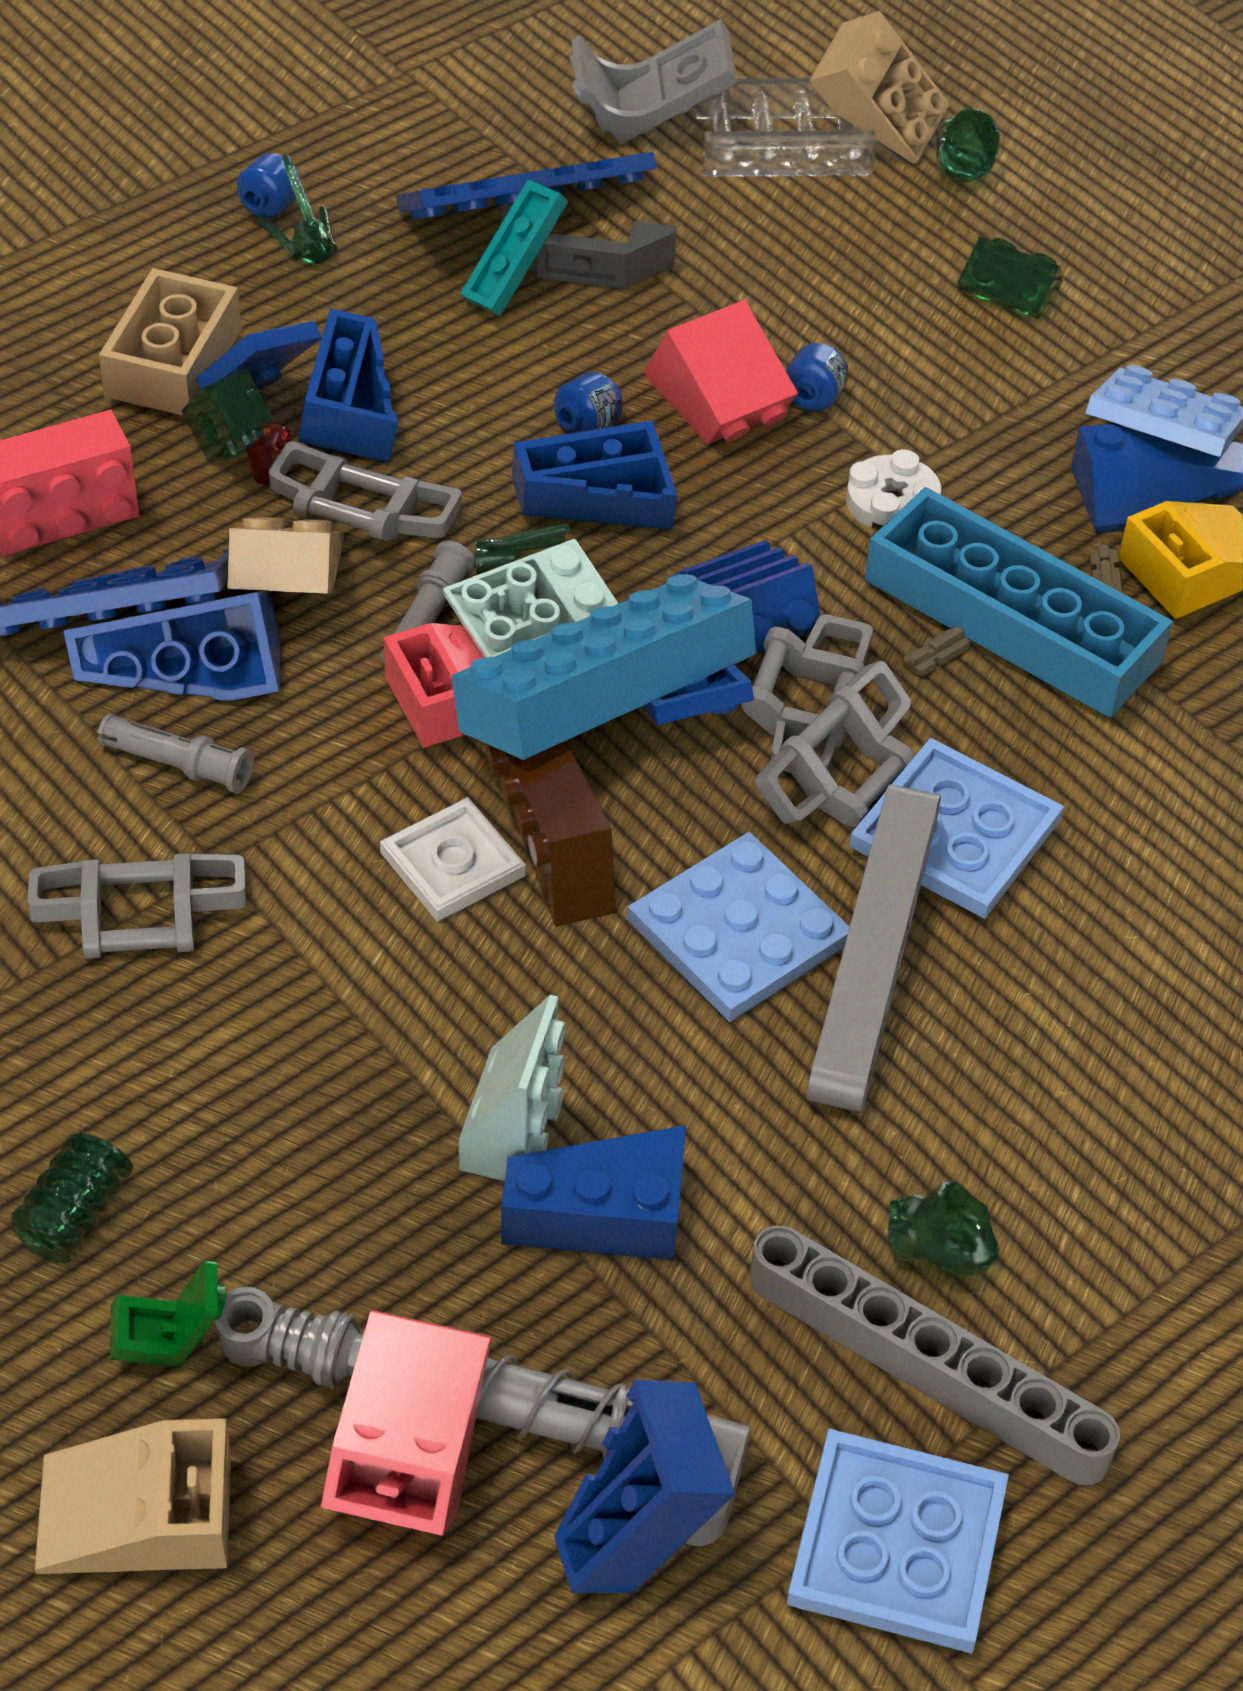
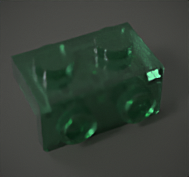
M979 236L958 279L957 285L959 290L1039 319L1053 289L1059 290L1063 279L1060 266L1051 257L1042 253H1033L1031 256L1018 251L1016 246L1007 240L994 238L991 241Z

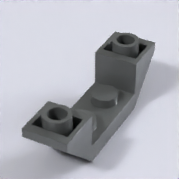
M503 204L502 222L512 205ZM633 221L628 243L550 233L528 270L537 278L625 289L674 267L677 226Z

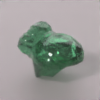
M968 107L942 123L941 132L937 136L935 155L939 167L949 178L959 182L977 181L986 176L993 168L999 153L1000 134L996 122L984 111Z
M948 1180L943 1182L925 1197L914 1193L913 1195L902 1196L890 1201L888 1242L890 1252L896 1258L910 1262L924 1258L939 1269L958 1275H976L989 1269L997 1261L1000 1248L993 1233L988 1207L975 1198L958 1181Z

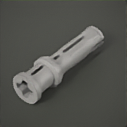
M443 541L438 544L434 552L435 561L429 570H425L420 574L416 582L418 594L394 634L434 623L442 609L450 606L443 594V588L461 582L464 577L471 575L476 567V558L468 548L454 541ZM383 648V650H382V652H381L380 655H381L382 661L384 662V648Z
M111 713L103 718L98 729L99 734L108 735L107 737L102 735L98 737L100 745L117 748L147 759L175 766L176 768L183 769L184 774L191 780L199 782L205 778L226 785L228 791L236 794L244 790L252 774L254 755L251 750L241 747L236 751L219 746L214 743L212 738L204 735L189 739L129 721Z

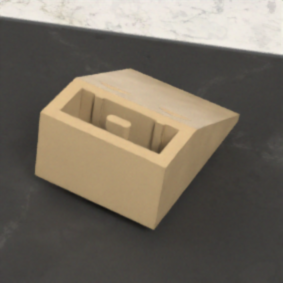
M880 11L843 22L809 80L834 113L911 163L919 161L950 104Z
M243 518V527L229 528L228 589L331 593L335 584L344 541V531L333 530V521L298 520L293 521V528H284L285 518Z
M226 1418L162 1420L44 1455L35 1573L58 1574L227 1568L231 1450Z

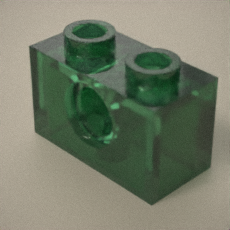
M247 368L206 386L181 410L207 461L221 454L225 461H228L248 451L250 445L264 437L261 430L274 420Z

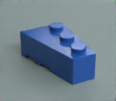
M653 420L514 442L512 480L523 515L672 530L677 493Z
M686 1125L508 1157L501 1205V1244L674 1260Z

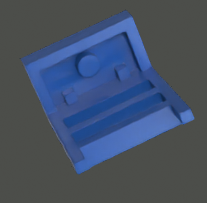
M766 540L683 569L681 572L674 574V576L680 574L693 575L699 581L713 586L728 587L730 592L752 599L756 653L765 650L763 646L768 630L772 627L789 629L799 637L810 633L820 616L812 565L808 562L799 565L798 557L794 555L785 557L784 550L779 547L771 550L770 543Z

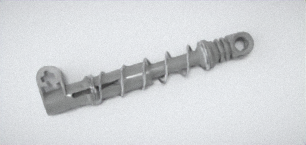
M240 1287L225 1294L223 1313L219 1320H215L223 1353L231 1362L239 1366L253 1367L263 1363L269 1364L273 1359L275 1366L282 1368L287 1364L289 1370L298 1371L302 1366V1372L311 1375L316 1385L324 1386L325 1388L330 1387L331 1390L336 1388L344 1377L353 1375L364 1336L360 1335L357 1321L352 1313L348 1315L347 1312L343 1313L336 1310L327 1316L319 1314L314 1319V1314L310 1311L305 1310L301 1315L298 1308L289 1307L286 1311V1307L283 1304L272 1302L265 1292L255 1287ZM248 1320L261 1323L253 1332L238 1333L234 1331L236 1326ZM511 1354L503 1357L501 1360L487 1359L476 1419L514 1428L519 1440L529 1432L571 1443L574 1454L583 1447L603 1452V1458H605L608 1450H606L602 1442L610 1427H621L633 1402L626 1396L630 1389L626 1384L620 1383L611 1389L574 1380L572 1373L568 1369L560 1370L555 1375L520 1366L518 1360ZM511 1360L514 1364L507 1363L506 1361ZM707 1415L736 1494L748 1447L751 1426ZM735 1495L685 1543L691 1546H704L713 1543L722 1536L728 1524Z

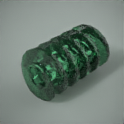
M85 1133L71 1134L64 1140L61 1151L50 1160L49 1169H46L37 1178L36 1187H33L26 1193L23 1205H20L13 1211L10 1222L17 1237L31 1252L55 1263L71 1261L70 1255L64 1246L75 1249L81 1247L84 1242V1236L79 1229L89 1231L94 1228L96 1217L93 1212H104L109 1206V1200L105 1194H117L121 1189V1182L118 1177L126 1178L133 1172V1164L129 1157L110 1142L97 1136Z

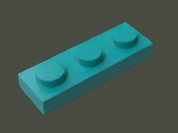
M528 179L460 295L468 302L500 317L569 201L560 193Z

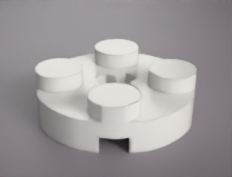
M904 449L897 450L892 455L875 456L852 465L850 468L846 504L848 510L857 521L872 528V522L885 525L924 487L941 494V484L936 474L928 466L919 462V457L916 453ZM887 491H896L901 493L902 496L896 497L895 494L888 493Z

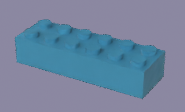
M924 487L870 538L865 581L951 629L956 626L961 627L964 630L965 637L1109 718L1122 707L1163 662L1173 624L1171 619L927 487Z
M675 575L670 577L667 583L652 590L632 593L629 596V600L615 606L597 608L591 612V616L575 623L557 625L552 628L551 633L540 638L517 642L512 645L511 650L500 655L477 659L471 663V667L451 675L459 732L524 760L756 655L752 599L730 592L728 587L713 586L699 581L693 575Z

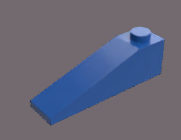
M1119 424L1079 427L1071 470L1095 533L1125 530L1129 516L1165 501L1194 503L1205 498L1218 500L1242 491L1243 443L1232 442L1221 457Z
M260 591L63 631L74 680L160 690L182 695L212 697L213 699L227 701L280 691V636L270 591Z

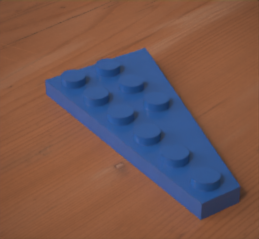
M653 151L554 169H544L418 190L396 195L399 213L411 211L412 219L447 214L445 205L453 204L454 212L489 207V197H495L496 205L515 202L528 179L560 194H563L561 185L577 183L578 191L604 187L602 178L618 176L619 184L645 180L643 171L656 169V162Z
M224 549V555L214 562L204 563L203 558H198L195 555L165 565L166 570L159 573L156 572L155 566H143L72 581V586L58 590V595L50 596V591L44 587L26 591L27 593L10 598L11 604L3 605L0 598V636L21 631L20 624L39 621L40 628H52L69 623V616L87 613L88 620H101L118 615L117 609L136 605L137 612H150L167 607L166 601L185 597L186 604H199L214 600L216 598L215 593L224 590V586L228 582L229 549Z

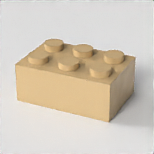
M152 268L99 353L104 397L191 417L203 397V393L195 378L231 349L242 330L238 287Z

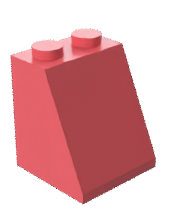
M746 300L667 330L644 370V374L652 385L707 445L723 438L726 442L735 441L744 436L750 430V427L759 423H763L767 427L781 421L788 415L787 408L798 394Z

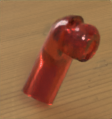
M277 421L263 424L247 448V457L254 480L259 484L270 483L269 470L274 463L272 458L274 449L281 452L285 447V443L292 440L290 429L281 426Z

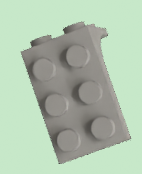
M721 19L651 58L629 65L615 64L600 58L592 51L581 35L572 39L573 54L570 56V62L575 71L576 78L572 82L573 89L582 104L589 103L593 108L601 129L605 133L611 132L620 145L640 134L652 131L662 122L677 114L689 111L694 105L713 95L723 93L729 86L737 83L730 34Z

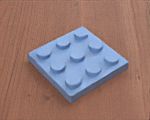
M1128 365L1126 369L1119 368L1090 396L1085 414L1221 457L1243 428V406L1239 405V399L1223 393H1214L1212 397L1196 392L1195 385L1183 380L1171 379L1169 383L1152 378L1153 373L1139 366Z
M932 738L926 742L892 783L895 786L941 795L937 824L921 885L984 919L1061 821L1064 811L1063 805ZM885 793L851 833L849 847L869 857Z
M750 831L627 907V920L729 1022L845 947L850 928Z
M828 1429L786 1605L972 1653L976 1642L1009 1474Z

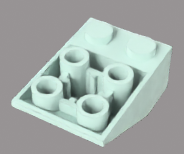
M576 539L443 588L444 596L483 658L495 657L507 652L517 642L535 640L547 635L557 625L575 623L589 617L591 612L597 608L619 604Z
M549 995L491 1048L459 1137L460 1171L505 1181L508 1157L547 1150L549 1134L543 1131L547 1119L557 1120L564 1095V1088L558 1086L565 1063V1055H560L559 1053L564 1041L566 1022L558 1020V996Z

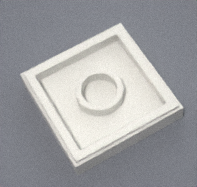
M468 797L380 841V853L437 922L526 876V864Z

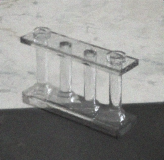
M810 78L737 79V83L729 86L723 93L713 95L696 105V118L712 119L714 131H705L703 177L872 175L876 144L874 130H856V126L834 113L810 83ZM729 118H754L756 131H731ZM771 118H796L798 131H773ZM813 118H837L839 130H815Z

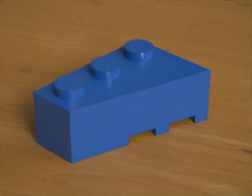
M330 308L304 401L298 442L390 463L398 422L396 412H393L391 407V389L389 380H386L384 374V356L376 319Z
M634 1379L626 1395L633 1402L620 1428H609L602 1442L608 1452L597 1474L585 1475L554 1535L572 1593H633L735 1495L696 1383Z

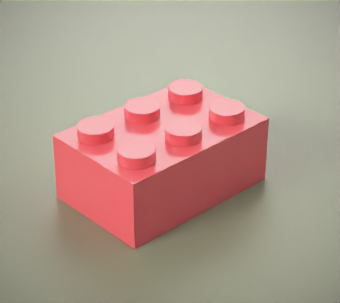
M112 410L0 440L1 557L139 517L131 447Z

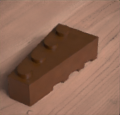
M567 742L559 743L524 760L493 746H487L486 757L489 770L493 777L499 776L504 802L507 806L510 805L517 829L524 842L555 927L616 913L612 829Z

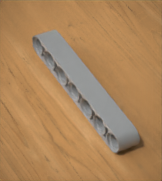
M890 784L887 787L809 1080L807 1101L860 1113L864 1110L937 824L941 802L940 794Z
M772 1226L764 1229L757 1235L753 1246L750 1283L754 1291L762 1298L1067 1480L1079 1485H1093L1100 1482L1107 1475L1120 1439L1119 1427L1114 1418L1107 1412L796 1230L786 1226ZM781 1261L783 1263H786L787 1265L775 1266L770 1264L769 1262ZM830 1290L832 1292H835L837 1295L826 1296L820 1294L818 1291ZM869 1320H881L886 1322L888 1326H876L871 1324ZM929 1349L935 1351L940 1356L929 1357L922 1354L919 1350ZM982 1380L989 1383L992 1387L982 1388L976 1386L971 1381ZM1023 1411L1038 1412L1045 1419L1031 1418ZM1077 1442L1093 1444L1099 1451L1085 1450Z

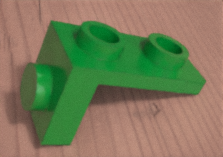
M204 1260L176 1301L117 1295L111 1304L110 1360L181 1367L194 1347L202 1344L205 1332L212 1322L219 1320L223 1313L225 1286L223 1283H218L217 1262Z

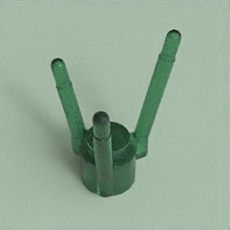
M284 154L282 161L304 219L298 222L294 228V241L287 237L264 215L257 214L256 220L288 250L292 260L296 261L302 257L307 264L318 265L324 263L338 249L332 235L327 208L325 206L319 207L320 221H317L291 157L288 154Z
M560 524L505 537L476 540L475 562L477 575L518 560L517 552L548 548L566 542L565 537L561 536V534L568 533L570 526L568 524Z

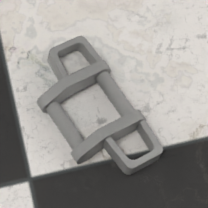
M288 442L269 470L271 489L294 500V515L307 519L321 517L368 531L370 537L383 541L394 540L398 534L441 538L446 535L462 507L461 490L457 488L423 482L408 476L401 480L349 465L345 458L329 455L296 442ZM293 464H302L320 471L310 487L285 476ZM342 483L392 497L386 508L376 509L375 513L331 501ZM418 500L445 506L442 513L435 518L410 515Z
M824 614L817 619L806 643L789 629L772 627L768 630L763 644L766 652L752 687L754 701L743 703L741 706L748 716L774 736L771 760L779 752L784 739H788L791 736H799L818 716V714L785 707L784 703L772 693L781 666L794 676L835 685V692L840 686L846 685L865 667L872 640L873 628L871 625ZM827 636L859 644L855 658L817 648L821 640ZM841 722L817 746L824 748L823 754L819 759L828 772L836 749L841 747L846 734V729ZM786 766V768L783 771L791 773L788 767Z
M884 661L866 665L846 685L840 686L830 696L829 705L799 736L788 738L781 745L775 757L757 775L755 779L757 787L783 823L789 824L801 821L818 808L844 825L855 828L868 814V808L915 757L909 746L889 735L910 708L911 700ZM871 680L875 682L888 702V710L879 722L858 694ZM840 722L861 753L880 765L854 794L836 784L814 752V749ZM786 766L808 796L796 807L778 783V776Z
M186 853L174 854V860L100 864L99 859L35 868L29 873L27 902L30 920L33 922L81 919L84 959L101 958L102 952L177 947V952L194 951L193 912L240 909L246 906L244 858L240 855ZM192 877H232L235 879V883L229 887L192 889ZM174 881L175 926L101 931V885ZM81 884L80 897L40 898L44 890Z

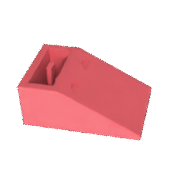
M429 623L383 637L385 679L422 747L425 748L466 735L459 732L451 675L471 667L473 661L483 658L464 626Z
M375 1310L370 1311L332 1445L321 1508L443 1536L458 1515L492 1336Z

